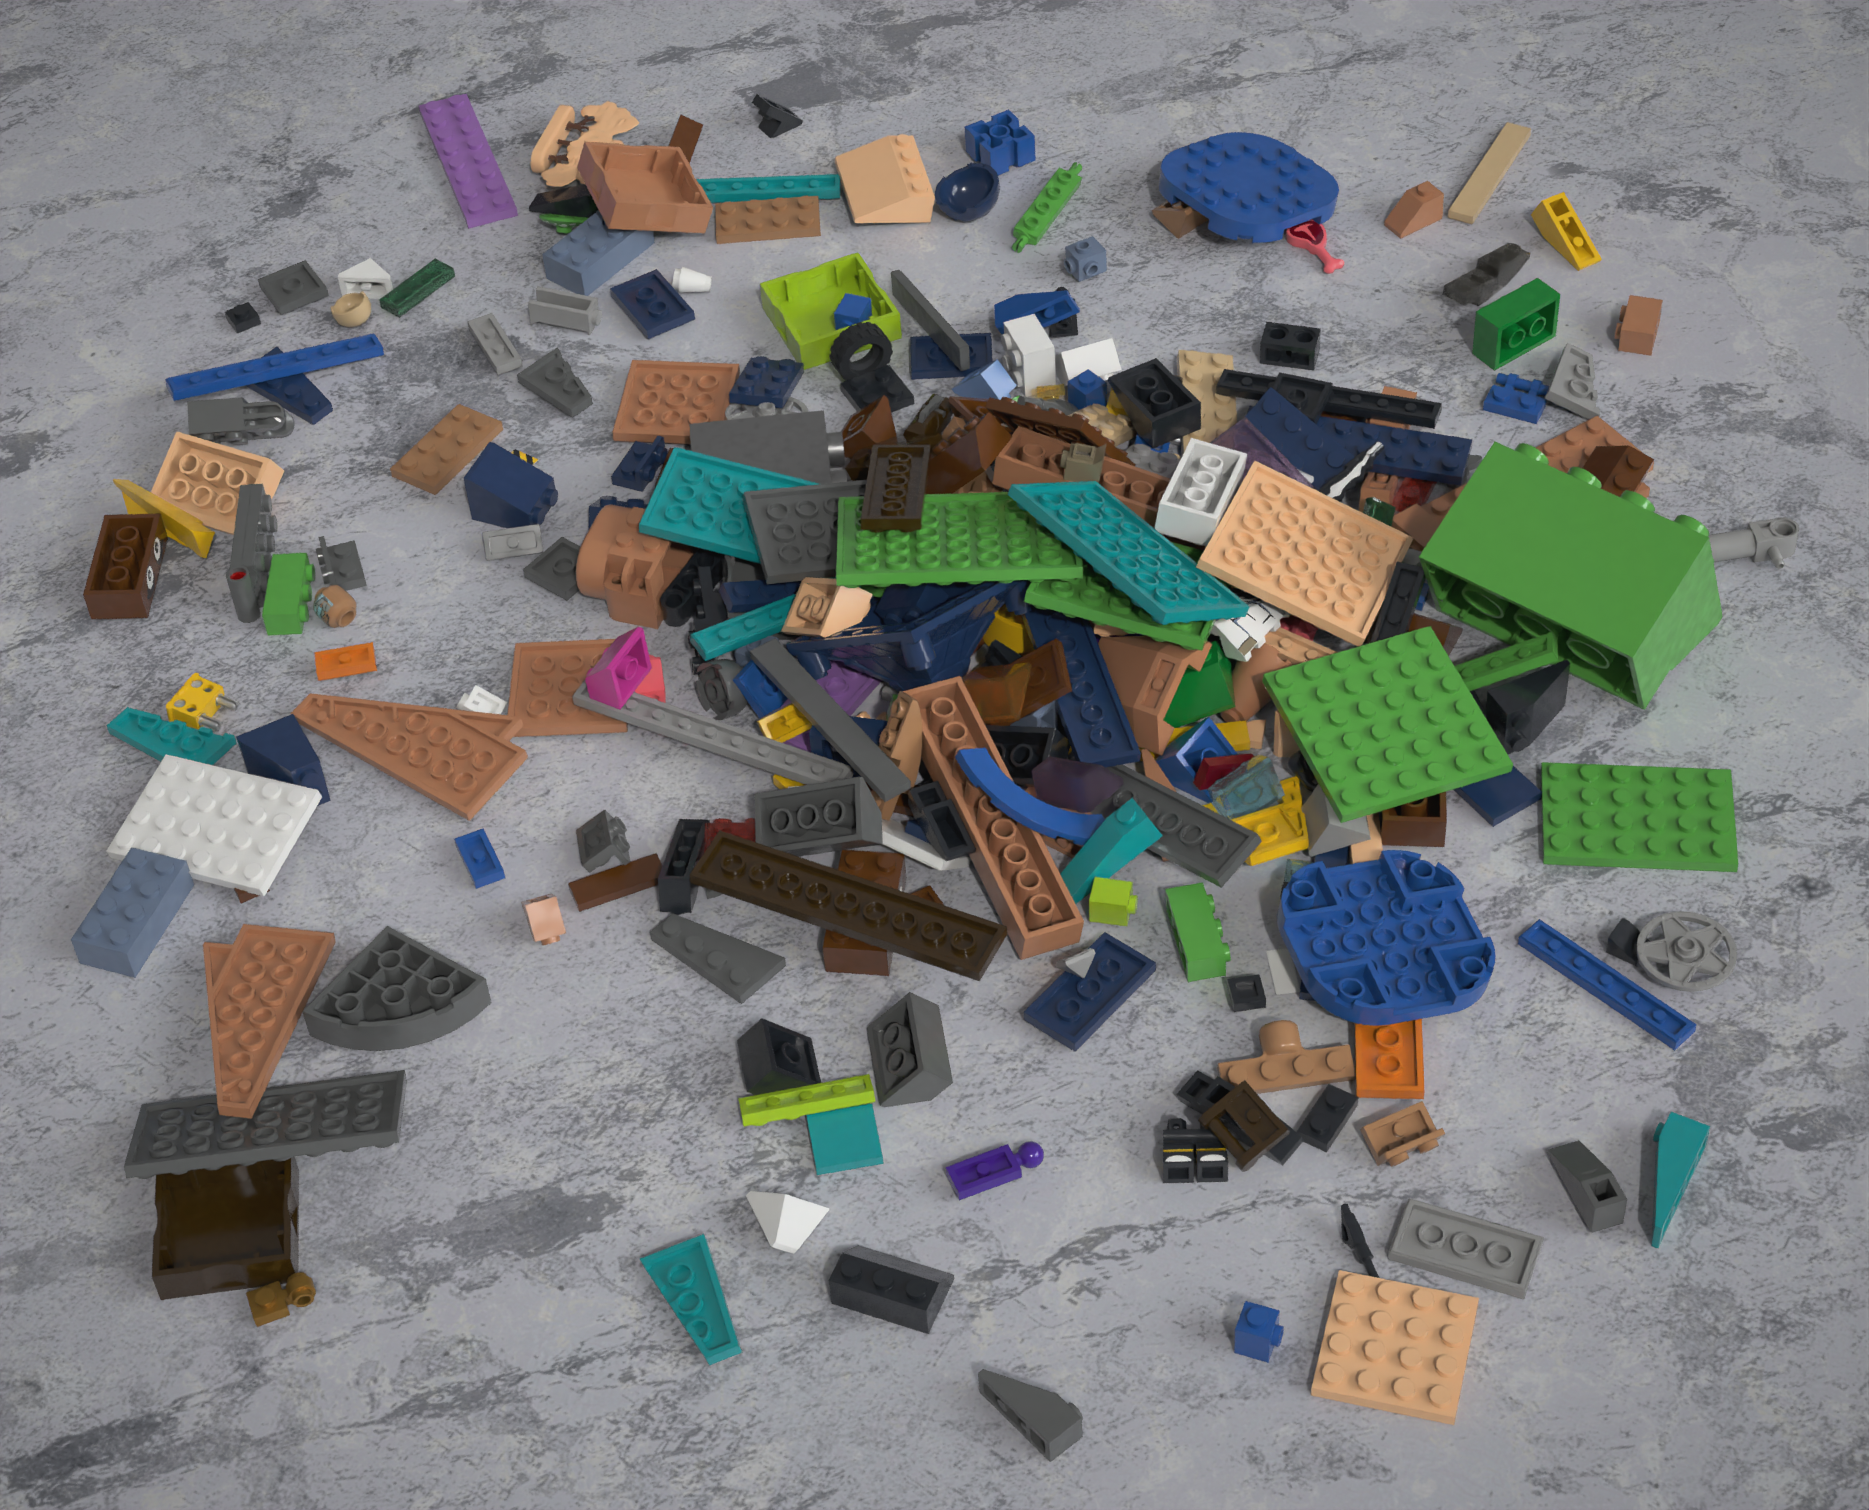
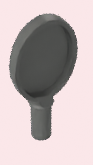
M1020 396L1017 401L1020 405H1025V402L1033 403L1046 411L1049 408H1055L1065 413V415H1070L1079 410L1075 405L1056 398L1043 400L1042 398L1036 399Z

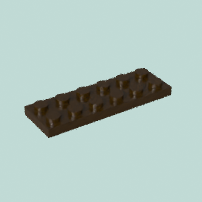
M930 445L872 446L861 514V530H869L876 533L885 530H899L901 532L921 530L931 457Z

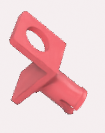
M649 655L652 669L637 687L635 693L666 703L661 658Z

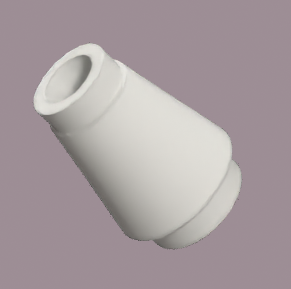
M682 267V269L675 268L672 287L678 290L679 293L710 292L712 276H707Z

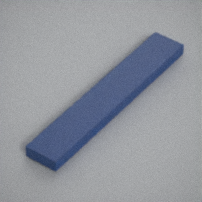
M1542 920L1536 921L1519 936L1518 945L1674 1051L1695 1032L1697 1024Z

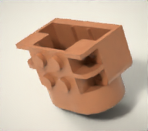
M612 504L606 505L596 516L581 544L576 564L578 589L585 596L606 600L609 617L613 620L658 629L663 621L660 598L696 553L698 547L640 533L639 523L646 509L638 507L628 508Z

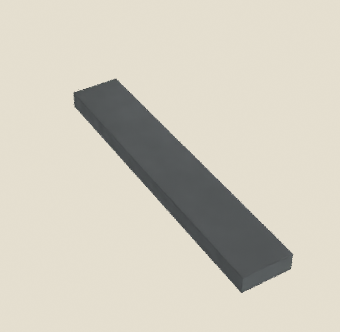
M899 269L892 271L893 296L960 371L970 369L969 345Z

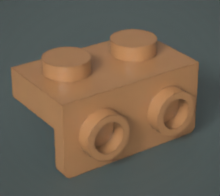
M1423 1101L1365 1125L1360 1129L1377 1166L1389 1162L1391 1167L1408 1160V1153L1418 1149L1420 1154H1423L1438 1147L1437 1140L1445 1135L1443 1128L1436 1129Z

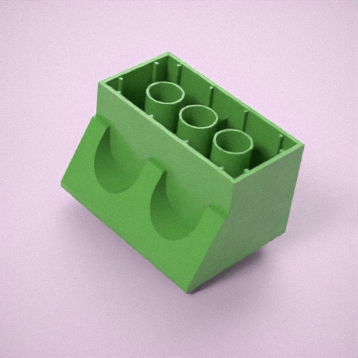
M1494 442L1419 556L1436 610L1510 646L1553 632L1557 639L1558 661L1552 662L1549 665L1567 659L1570 662V675L1645 710L1668 672L1672 671L1719 624L1723 617L1708 529L1701 522L1687 515H1678L1672 521L1654 513V505L1647 498L1636 492L1625 490L1618 497L1600 489L1602 487L1601 482L1593 474L1580 467H1571L1567 473L1548 465V458L1531 445L1519 443L1515 450L1498 442Z

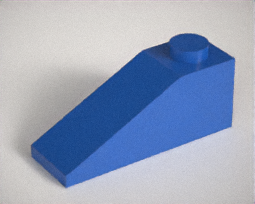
M1067 290L1017 294L994 305L995 326L1001 335L1004 334V322L1035 314L1042 327L1045 328L1080 312V308Z

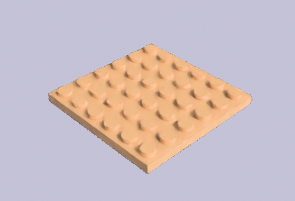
M1254 461L1201 555L1196 568L1359 647L1362 646L1385 599L1396 563L1403 561L1413 541V537Z

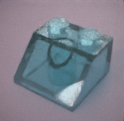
M1257 755L1251 760L1242 763L1235 771L1217 780L1207 789L1215 808L1222 816L1230 820L1265 809L1285 796L1272 761L1269 757Z

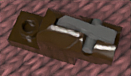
M932 394L925 404L922 405L913 421L904 430L903 436L939 433L942 435L943 430L950 423L951 416L953 415L948 402L949 398Z

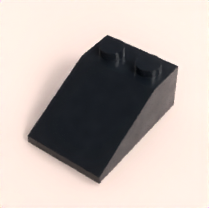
M1157 358L1108 377L1109 384L1137 433L1152 448L1201 429V402Z
M1567 659L1487 691V721L1507 754L1519 752L1530 746L1565 706L1570 662Z

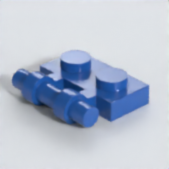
M1498 373L1496 384L1504 385V387L1497 385L1491 387L1484 400L1483 410L1537 424L1546 407V399L1539 396H1546L1549 386L1544 385L1543 381L1534 379L1529 381L1521 379L1517 374L1510 373L1506 375ZM1515 389L1527 391L1528 394H1527V393L1520 392V391H1516Z

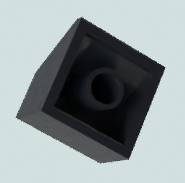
M761 1018L737 1040L748 1093L760 1095L821 1083L812 1038Z

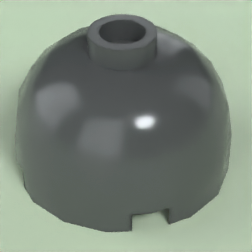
M729 659L711 660L702 663L697 669V672L702 671L701 679L696 681L698 698L706 712L711 708L717 714V716L713 717L715 720L733 717L739 714L748 704V701L733 682L735 676L743 668L738 663Z

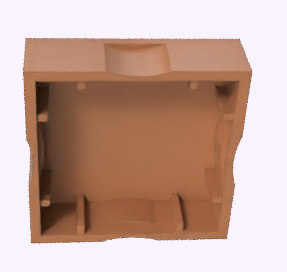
M584 142L577 169L608 229L686 233L706 232L713 206L702 186L695 179L692 168L680 147L630 146L619 143Z

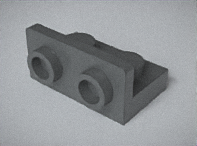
M324 536L318 537L321 547L315 550L319 565H326L320 567L324 584L338 585L346 591L367 586L355 540L327 547Z
M603 810L576 830L581 863L589 873L597 867L605 865L614 855L624 865L631 862L628 851L630 845L625 835L627 829L619 817L615 816L613 818L606 810Z

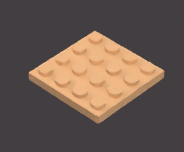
M1339 1270L1312 1383L1311 1396L1454 1425L1479 1298Z

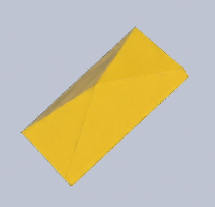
M793 703L773 710L757 721L764 737L781 743L810 730L812 727V723Z

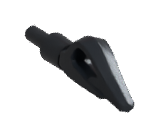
M1344 1203L1341 1205L1342 1240L1354 1249L1359 1263L1364 1264L1368 1275L1379 1278L1372 1262L1374 1256L1366 1243L1363 1231L1354 1213H1351L1348 1204Z

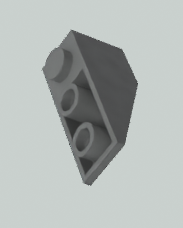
M1579 1140L1548 1149L1547 1153L1590 1232L1593 1233L1623 1224L1627 1198L1613 1173Z

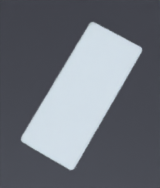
M1288 949L1266 951L1276 995L1300 992L1294 963Z

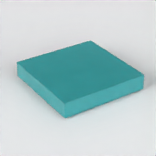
M872 1104L806 1115L817 1175L884 1164Z

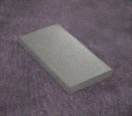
M1409 1198L1390 1247L1388 1259L1525 1299L1544 1237Z

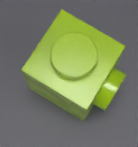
M1095 877L1089 899V921L1127 927L1130 914H1136L1138 896L1133 895V882Z

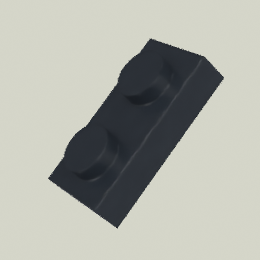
M1328 1084L1297 1130V1133L1303 1138V1142L1327 1152L1358 1106L1359 1097Z

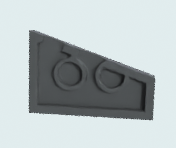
M558 347L517 374L518 383L572 418L593 404L592 396L579 377L574 375L569 363L564 361Z

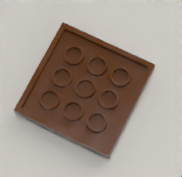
M991 397L988 399L985 408L1013 432L1020 426L1069 444L1079 443L1098 448L1107 443L1106 457L1132 466L1136 465L1127 457V452L1114 446L1115 442L1101 435L1102 430L1091 426L1088 423L1089 419L1076 413H1073L1072 417L1067 416L1055 408H1049L1046 411L1029 402H1025V405H1020L1008 397H1002L1001 400Z

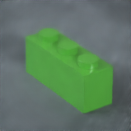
M307 553L272 555L262 612L268 636L303 633L304 622L309 620L307 602L312 601L310 583L315 581L314 564L309 563Z
M1203 882L1165 889L1166 913L1187 981L1193 982L1226 976V962L1231 961L1228 943H1222L1221 937H1223L1222 924L1219 918L1214 919L1215 904L1212 894L1207 895Z

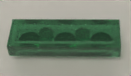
M435 258L380 298L381 308L400 318L454 278V268Z

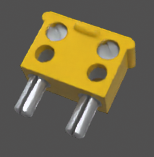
M194 673L166 704L169 722L178 720L186 722L187 727L199 730L200 727L206 726L218 731L222 723L212 718V716L221 706L235 711L239 704L237 701L224 695L223 686L200 677L198 673Z

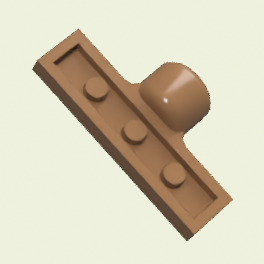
M1290 1020L1274 1021L1261 1027L1259 1040L1262 1056L1223 1062L1217 1065L1220 1078L1235 1087L1245 1080L1257 1094L1352 1081L1356 1077L1350 1045L1306 1050L1301 1045L1297 1024Z

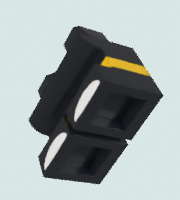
M1182 1118L1169 1119L1167 1129L1163 1130V1183H1194V1158H1196L1197 1183L1228 1182V1154L1226 1147L1212 1131L1204 1129L1201 1124L1200 1129H1187L1186 1120Z

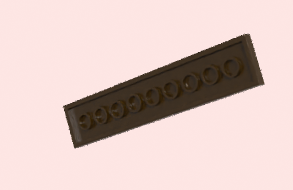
M723 831L717 833L690 873L692 884L977 981L981 980L1007 936V926Z

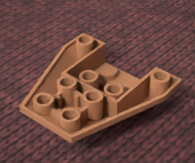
M1150 636L1101 637L1098 643L1138 747L1148 749L1150 752L1162 756L1174 731V727L1163 720L1186 668L1200 672L1212 644L1206 641L1201 651L1197 649L1188 650L1179 644L1168 641L1159 642Z

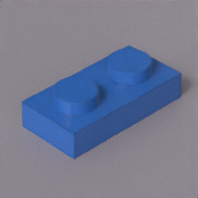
M484 828L454 839L456 848L476 889L505 879L504 870Z

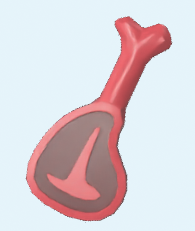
M1311 219L1287 228V242L1294 247L1306 249L1311 254L1317 255L1324 263L1323 271L1325 273L1331 274L1334 270L1343 268L1344 261L1333 258L1325 249L1327 235L1322 224H1318Z

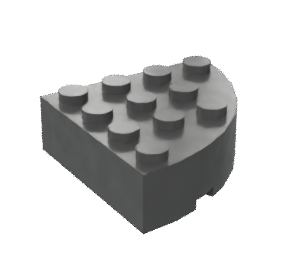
M386 926L302 1012L309 1035L330 1045L352 1050L385 1051L412 1047L449 1034L474 1019L492 1002L486 978Z

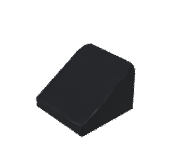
M1622 918L1608 938L1606 953L1636 966L1639 962L1636 947L1640 931L1630 921Z

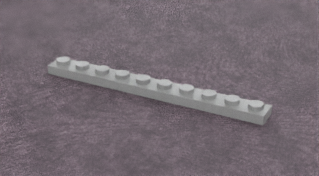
M585 680L572 696L574 705L806 785L848 779L853 776L852 766L633 692L621 710L590 699Z

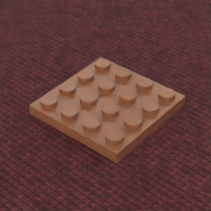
M632 360L612 432L613 440L653 443L657 436H662L665 443L691 444L689 424L725 420V411L731 404L729 403V392L739 378V364Z
M615 639L515 643L508 715L520 717L524 726L514 737L628 732V723L574 705L572 697L584 682L588 671L594 668L601 659L604 650L610 647Z

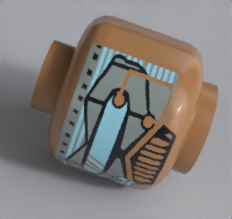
M330 585L321 588L316 593L313 610L328 626L332 628L345 627L356 616L357 603L342 587Z

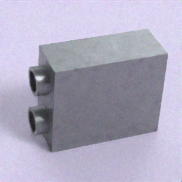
M824 410L689 424L691 451L819 484L847 482L846 469L830 471V467L845 465L842 432L826 433Z

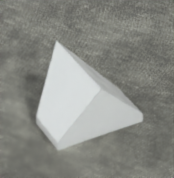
M750 1191L746 1195L770 1246L792 1254L801 1247L830 1210L829 1208L787 1194Z

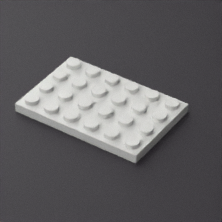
M166 754L106 852L111 858L123 861L132 847L187 861L192 879L265 896L322 796L316 789Z

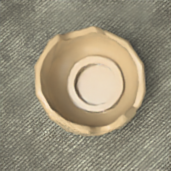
M361 291L360 293L343 295L330 309L333 318L338 324L352 328L360 326L368 320L371 314V302L367 295Z

